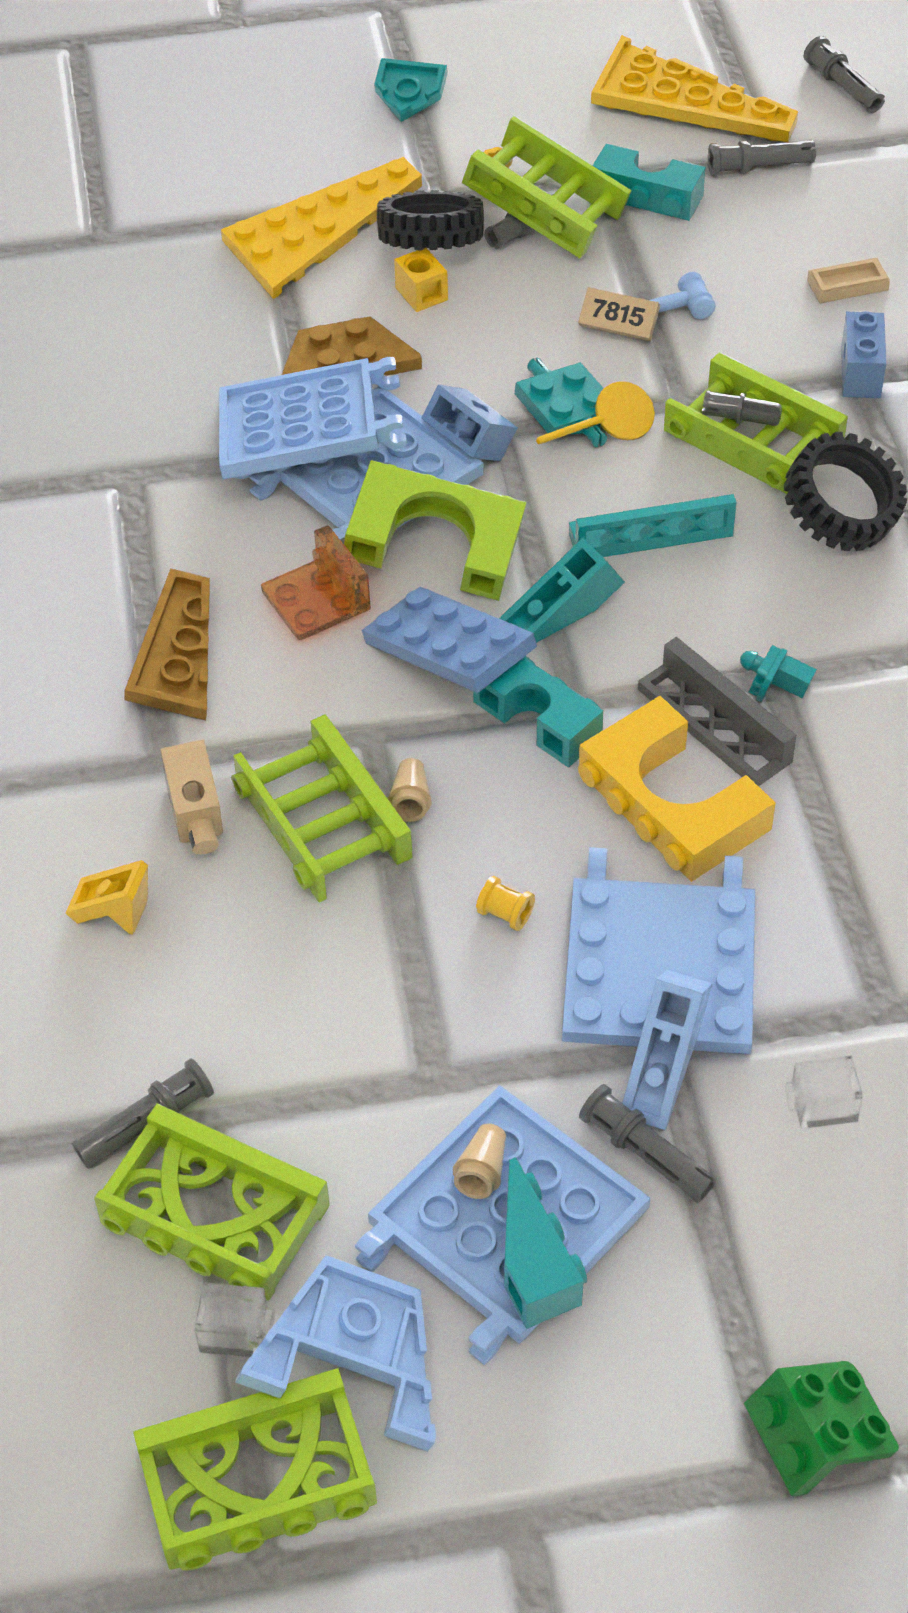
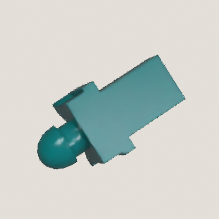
M774 645L770 647L765 658L759 656V653L755 651H745L740 656L742 667L747 671L752 670L756 672L748 693L756 696V701L760 703L764 700L772 684L803 698L817 669L786 655L788 650L780 649Z

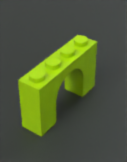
M371 460L345 534L342 558L381 569L391 538L401 524L421 516L442 518L460 528L469 541L470 551L464 567L460 590L499 601L527 502L507 495H498L476 489L470 485H461L436 478L429 474H421L392 464Z

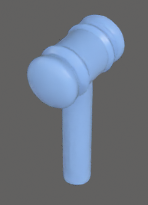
M688 272L679 279L678 289L681 292L650 300L659 302V313L688 305V309L696 319L709 317L716 308L712 295L708 292L705 282L697 272Z

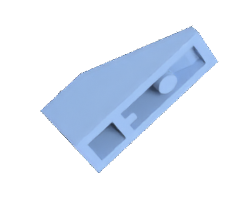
M666 970L656 978L623 1099V1104L630 1110L638 1109L644 1114L646 1118L645 1124L663 1130L667 1129L702 1025L713 985L712 983L670 970Z

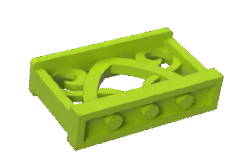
M157 1103L147 1117L148 1124L104 1188L100 1189L94 1197L100 1222L104 1227L117 1235L128 1233L141 1239L144 1245L156 1254L166 1256L170 1253L184 1260L188 1267L200 1275L208 1277L214 1274L228 1281L235 1291L246 1297L257 1295L269 1301L275 1293L276 1286L316 1221H321L330 1206L327 1181ZM158 1147L164 1148L161 1170L145 1168ZM193 1162L206 1168L205 1172L200 1175L188 1176L180 1174V1171L193 1174L192 1169H190V1165ZM223 1176L233 1180V1199L242 1216L216 1224L193 1226L183 1207L179 1187L198 1189L215 1183ZM146 1181L161 1183V1188L148 1187L138 1193L139 1199L149 1198L153 1201L149 1208L142 1209L125 1201L126 1195L132 1186ZM249 1189L263 1194L259 1198H252L253 1203L258 1207L256 1209L252 1208L244 1199V1193ZM293 1208L298 1212L282 1236L272 1223ZM166 1213L168 1215L169 1221L163 1219ZM263 1231L273 1243V1251L268 1259L255 1263L238 1255L239 1251L246 1246L254 1248L258 1255L259 1242L255 1233Z
M339 1368L288 1383L281 1398L258 1392L133 1431L161 1544L170 1570L177 1568L181 1570L198 1569L208 1564L214 1556L230 1551L234 1553L251 1552L264 1544V1540L283 1534L290 1537L304 1535L312 1531L317 1526V1523L336 1517L340 1520L353 1519L366 1513L370 1506L377 1504L375 1483L348 1403ZM336 1413L345 1443L320 1441L322 1416ZM291 1427V1432L286 1436V1440L300 1439L299 1443L278 1442L273 1439L272 1432ZM255 1438L257 1443L271 1454L281 1457H294L283 1479L265 1500L238 1493L218 1482L234 1466L238 1458L240 1442ZM222 1448L225 1451L223 1459L212 1469L205 1472L203 1469L211 1466L214 1461L204 1457V1453ZM316 1455H334L344 1460L350 1467V1475L347 1481L324 1489L318 1485L321 1476L325 1474L336 1476L329 1464L315 1461ZM172 1463L186 1484L175 1490L165 1501L157 1468ZM302 1489L305 1495L297 1497V1495ZM197 1493L201 1498L191 1508V1522L197 1515L207 1514L211 1518V1523L208 1526L184 1532L176 1526L175 1515L180 1505L187 1498ZM227 1513H229V1514H231V1515H233V1516H236V1517L227 1519V1518H228Z

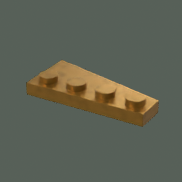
M170 568L127 682L124 694L125 701L206 721L210 578Z

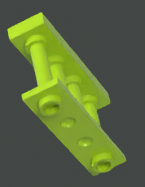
M515 116L510 119L501 143L503 148L493 158L477 149L469 159L462 180V184L579 259L587 252L598 225L594 222L604 212L618 220L632 191ZM515 156L533 166L522 177L505 166ZM544 175L562 185L552 196L535 186ZM574 193L591 203L582 215L564 204Z
M719 352L710 360L708 388L688 407L672 398L665 402L664 431L787 494L788 492L784 491V483L787 480L785 477L799 453L814 438L818 439L820 435L825 433L831 436L834 432H843L845 438L848 416ZM707 390L736 396L746 393V398L779 403L782 407L780 422L777 426L766 425L753 439H750L735 431L740 425L736 424V420L724 418L719 423L702 414V409L705 408L703 407L705 393ZM786 428L803 438L784 456L767 446Z
M326 714L310 720L312 739L308 741V746L255 770L252 769L241 752L233 755L236 774L231 776L233 786L241 799H249L292 862L293 872L300 887L303 890L309 888L319 903L327 899L325 875L377 850H380L382 853L387 851L397 865L413 858L411 830ZM315 761L318 764L324 763L329 770L328 775L276 799L272 798L264 784ZM335 790L339 793L345 792L350 799V804L297 829L292 827L284 815ZM356 820L361 823L366 821L371 828L370 835L315 860L305 845Z

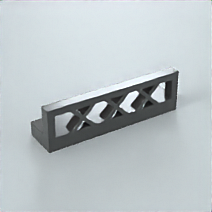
M677 636L664 644L663 664L638 681V690L651 701L661 696L688 721L687 731L738 775L741 777L747 775L757 786L762 785L793 763L797 736L793 731ZM669 678L680 687V693L662 692L656 685ZM684 705L703 706L709 711V717L690 716L684 711ZM714 729L732 730L739 736V742L720 741L714 736ZM744 754L762 755L769 763L756 771L744 761Z

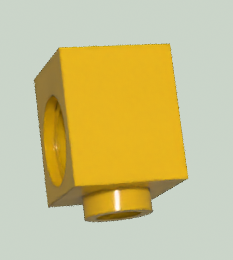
M427 248L416 250L394 259L395 288L416 312L448 300L447 270Z

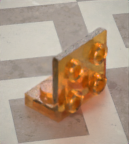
M329 525L314 531L315 549L312 550L314 561L261 584L262 593L297 640L308 638L371 609L368 574Z

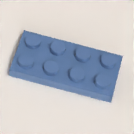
M421 586L408 593L403 600L388 611L380 614L376 620L362 629L366 644L476 693L484 689L537 647L534 633Z

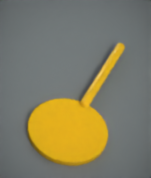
M625 381L614 382L607 385L598 395L595 405L596 417L539 436L536 442L537 444H543L599 423L607 433L615 438L635 440L644 436L652 427L655 417L653 403L648 394L639 386Z

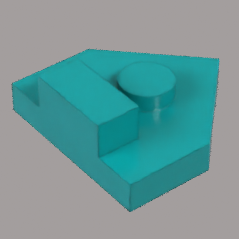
M381 58L374 83L375 92L395 116L403 122L441 100L448 74L447 65Z

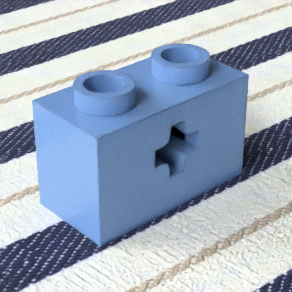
M846 311L841 344L843 397L881 398L886 370L884 313Z
M440 384L437 385L421 419L472 458L501 461L518 427L467 389Z

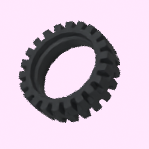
M422 190L416 191V193L404 192L403 195L394 194L391 197H385L377 204L378 239L382 240L384 244H390L392 247L401 246L402 249L414 247V250H423L424 248H429V250L443 248L446 250L452 249V246L460 248L465 247V244H474L475 241H480L484 235L483 201L471 194L465 195L462 192L453 194V191H444L442 193L439 190H431V192Z
M834 432L831 436L825 433L820 435L818 439L814 438L792 463L785 477L787 480L784 483V491L788 492L785 496L786 504L794 505L790 511L794 519L803 518L799 526L804 531L812 528L814 533L811 537L818 542L823 536L827 538L826 546L833 549L840 542L841 551H850L853 547L856 551H861L867 546L871 548L876 545L898 522L907 503V498H904L907 493L906 485L900 484L904 477L901 470L892 471L896 466L892 457L884 460L882 456L886 452L880 446L875 451L870 448L872 441L867 438L858 443V435L849 433L845 438L843 432ZM833 464L847 468L861 477L873 492L877 503V515L874 518L860 520L845 516L829 506L818 493L813 480L814 467L817 465Z

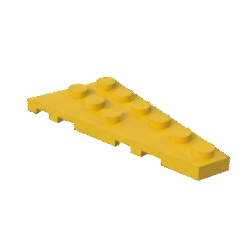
M621 35L591 92V104L601 105L609 109H621L636 112L640 115L666 118L674 122L681 121L701 125L705 128L722 129L739 135L747 134L767 138L770 141L788 143L798 119V111L764 96L756 99L744 94L745 88L737 84L727 87L718 83V76L677 58L665 60L656 56L657 50L649 46H645L643 50L631 45L630 38Z
M405 157L392 160L389 163L361 172L356 176L331 184L326 188L301 196L296 200L221 229L222 241L270 296L275 299L282 293V287L290 280L294 282L300 280L305 276L304 270L313 263H322L358 235V229L365 223L372 225L376 222L377 204L380 200H383L385 197H391L394 194L414 193L422 187V174Z

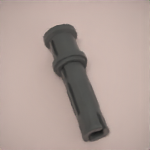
M825 36L815 37L809 42L803 55L804 60L808 64L816 65L820 69L822 77L826 80L837 82L869 113H875L881 109L885 102V95L874 88L848 64V58L843 52L835 51Z
M814 140L751 146L746 141H739L737 145L718 146L717 143H710L708 147L709 172L713 176L718 175L719 171L739 170L740 173H746L751 170V167L814 163L816 149L811 150V148L815 147Z
M192 1058L184 1062L185 1068L162 1083L157 1080L151 1083L150 1088L147 1090L148 1095L119 1114L114 1115L78 1141L72 1142V1146L83 1164L88 1169L91 1168L93 1164L141 1134L148 1124L147 1117L150 1112L147 1113V1110L157 1103L180 1114V1110L200 1097L209 1098L214 1094L213 1087L198 1063ZM189 1084V1087L175 1095L176 1091ZM137 1118L134 1123L104 1142V1138Z
M606 1084L599 1086L584 1103L579 1113V1119L584 1123L592 1122L611 1137V1144L616 1148H628L633 1153H636L657 1172L683 1190L696 1203L703 1200L715 1185L717 1178L698 1166L687 1155L645 1124L646 1118L640 1110H630L611 1095L612 1089Z

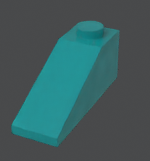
M582 538L499 619L534 633L537 643L596 611L625 581Z

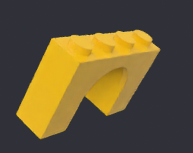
M658 696L580 744L578 772L587 786L594 787L606 798L608 805L616 814H622L635 827L637 834L642 840L651 842L663 854L665 861L672 869L679 870L692 882L722 863L725 856L734 855L771 831L776 802L747 775L709 799L697 803H673L653 794L645 786L642 779L650 771L686 749L688 721L666 700Z

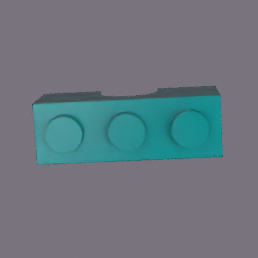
M605 144L592 166L632 190L626 203L627 206L690 221L704 196L706 167L672 159L666 169L659 172H646L638 168L639 151Z
M524 656L480 692L476 693L473 691V702L504 724L521 712L533 711L540 713L541 715L537 717L536 746L568 768L579 759L580 744L603 731L604 710L593 700L584 698L569 688L560 678L553 677L536 666L527 656Z

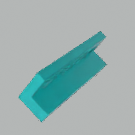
M734 494L577 518L576 521L569 522V536L573 546L584 538L602 557L733 537L737 502Z

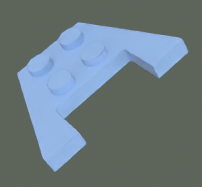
M325 1255L261 1344L244 1364L237 1375L235 1383L281 1398L287 1388L296 1352L315 1357L394 1386L395 1391L384 1436L428 1452L435 1443L436 1431L435 1424H431L429 1402L432 1400L431 1383L429 1380H426L424 1354L427 1352L421 1290Z

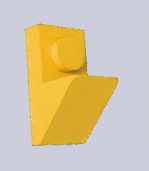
M143 860L82 877L65 914L77 924L108 915L127 933L134 934L148 901V865Z

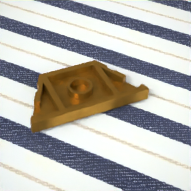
M369 316L298 330L282 375L368 358L369 363H374L385 357H394L396 369L386 371L384 375L388 376L422 369V357L419 352Z

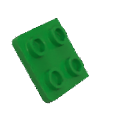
M848 1361L777 1368L743 1403L792 1497L808 1494L838 1465L890 1458L899 1449L890 1426L866 1387L862 1375Z

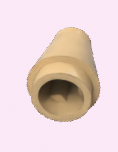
M407 758L400 762L388 796L389 802L403 821L414 822L423 818L432 804L424 764L415 758Z
M494 1124L481 1125L453 1166L454 1185L458 1191L467 1197L484 1199L489 1197L500 1186L506 1133L499 1126Z

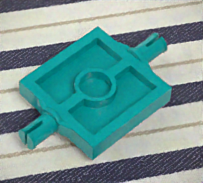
M536 357V361L534 358L531 359L527 365V369L532 372L534 377L515 383L514 394L547 433L596 417V400L604 389L581 362L552 371L538 357ZM600 423L571 433L586 435L594 447L602 446L607 441V435L599 428Z

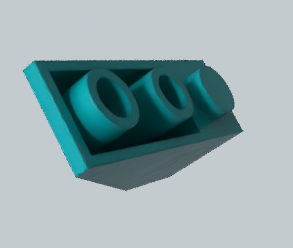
M514 1157L509 1159L504 1287L525 1328L528 1329L582 1306L583 1286L587 1283L588 1279L583 1263L578 1255H569L562 1242L565 1240V1236L559 1219L553 1212L547 1214L541 1204L542 1193L537 1179L532 1172L525 1174L519 1161Z

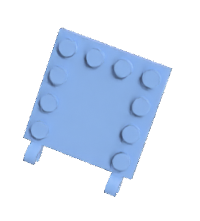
M385 357L374 363H369L368 358L220 387L219 467L223 480L229 478L244 479L255 473L270 470L284 471L292 466L311 462L320 464L329 461L331 458L346 455L361 456L371 450L379 449L378 443H383L392 449L405 447L407 445L405 433L397 435L390 433L393 429L403 428L402 416L390 415L376 421L372 384H376L385 390H394L400 387L399 375L390 377L384 375L386 371L396 369L395 358Z
M379 386L373 389L376 421L385 419L390 415H401L403 428L393 429L390 433L395 435L405 433L407 439L405 447L392 449L383 443H378L379 449L371 450L361 456L346 455L331 458L329 461L320 464L305 463L292 466L284 471L270 470L255 473L249 477L257 484L250 488V492L259 500L268 498L281 481L338 528L330 530L324 536L325 540L332 545L331 548L325 551L326 555L336 563L344 560L342 556L345 534L371 460L392 464L421 474H429L436 478L461 485H467L484 474V463L481 460L472 458L421 419L422 416L391 392ZM410 520L404 522V523L401 524L399 527L403 526L404 524H406V523L409 522Z
M589 847L587 879L574 878L562 1042L638 1047L656 978L666 970H670L713 984L693 1050L751 1054L755 889L742 888L743 857L725 856L722 887L606 880L607 848Z
M500 1085L368 1213L369 1224L373 1228L365 1233L355 1244V1248L361 1252L356 1257V1261L371 1272L384 1261L390 1248L396 1244L483 1314L487 1319L469 1336V1341L473 1343L469 1353L484 1365L497 1353L507 1335L521 1344L539 1325L537 1324L528 1329L525 1328L504 1287L509 1159L516 1157L525 1174L528 1172L533 1173L541 1189V1204L547 1214L553 1212L559 1219L565 1236V1240L562 1242L569 1255H578L583 1263L586 1274L650 1206L649 1196ZM483 1124H494L502 1128L506 1133L500 1186L487 1198L474 1199L467 1197L458 1191L454 1185L453 1166L478 1131V1128Z

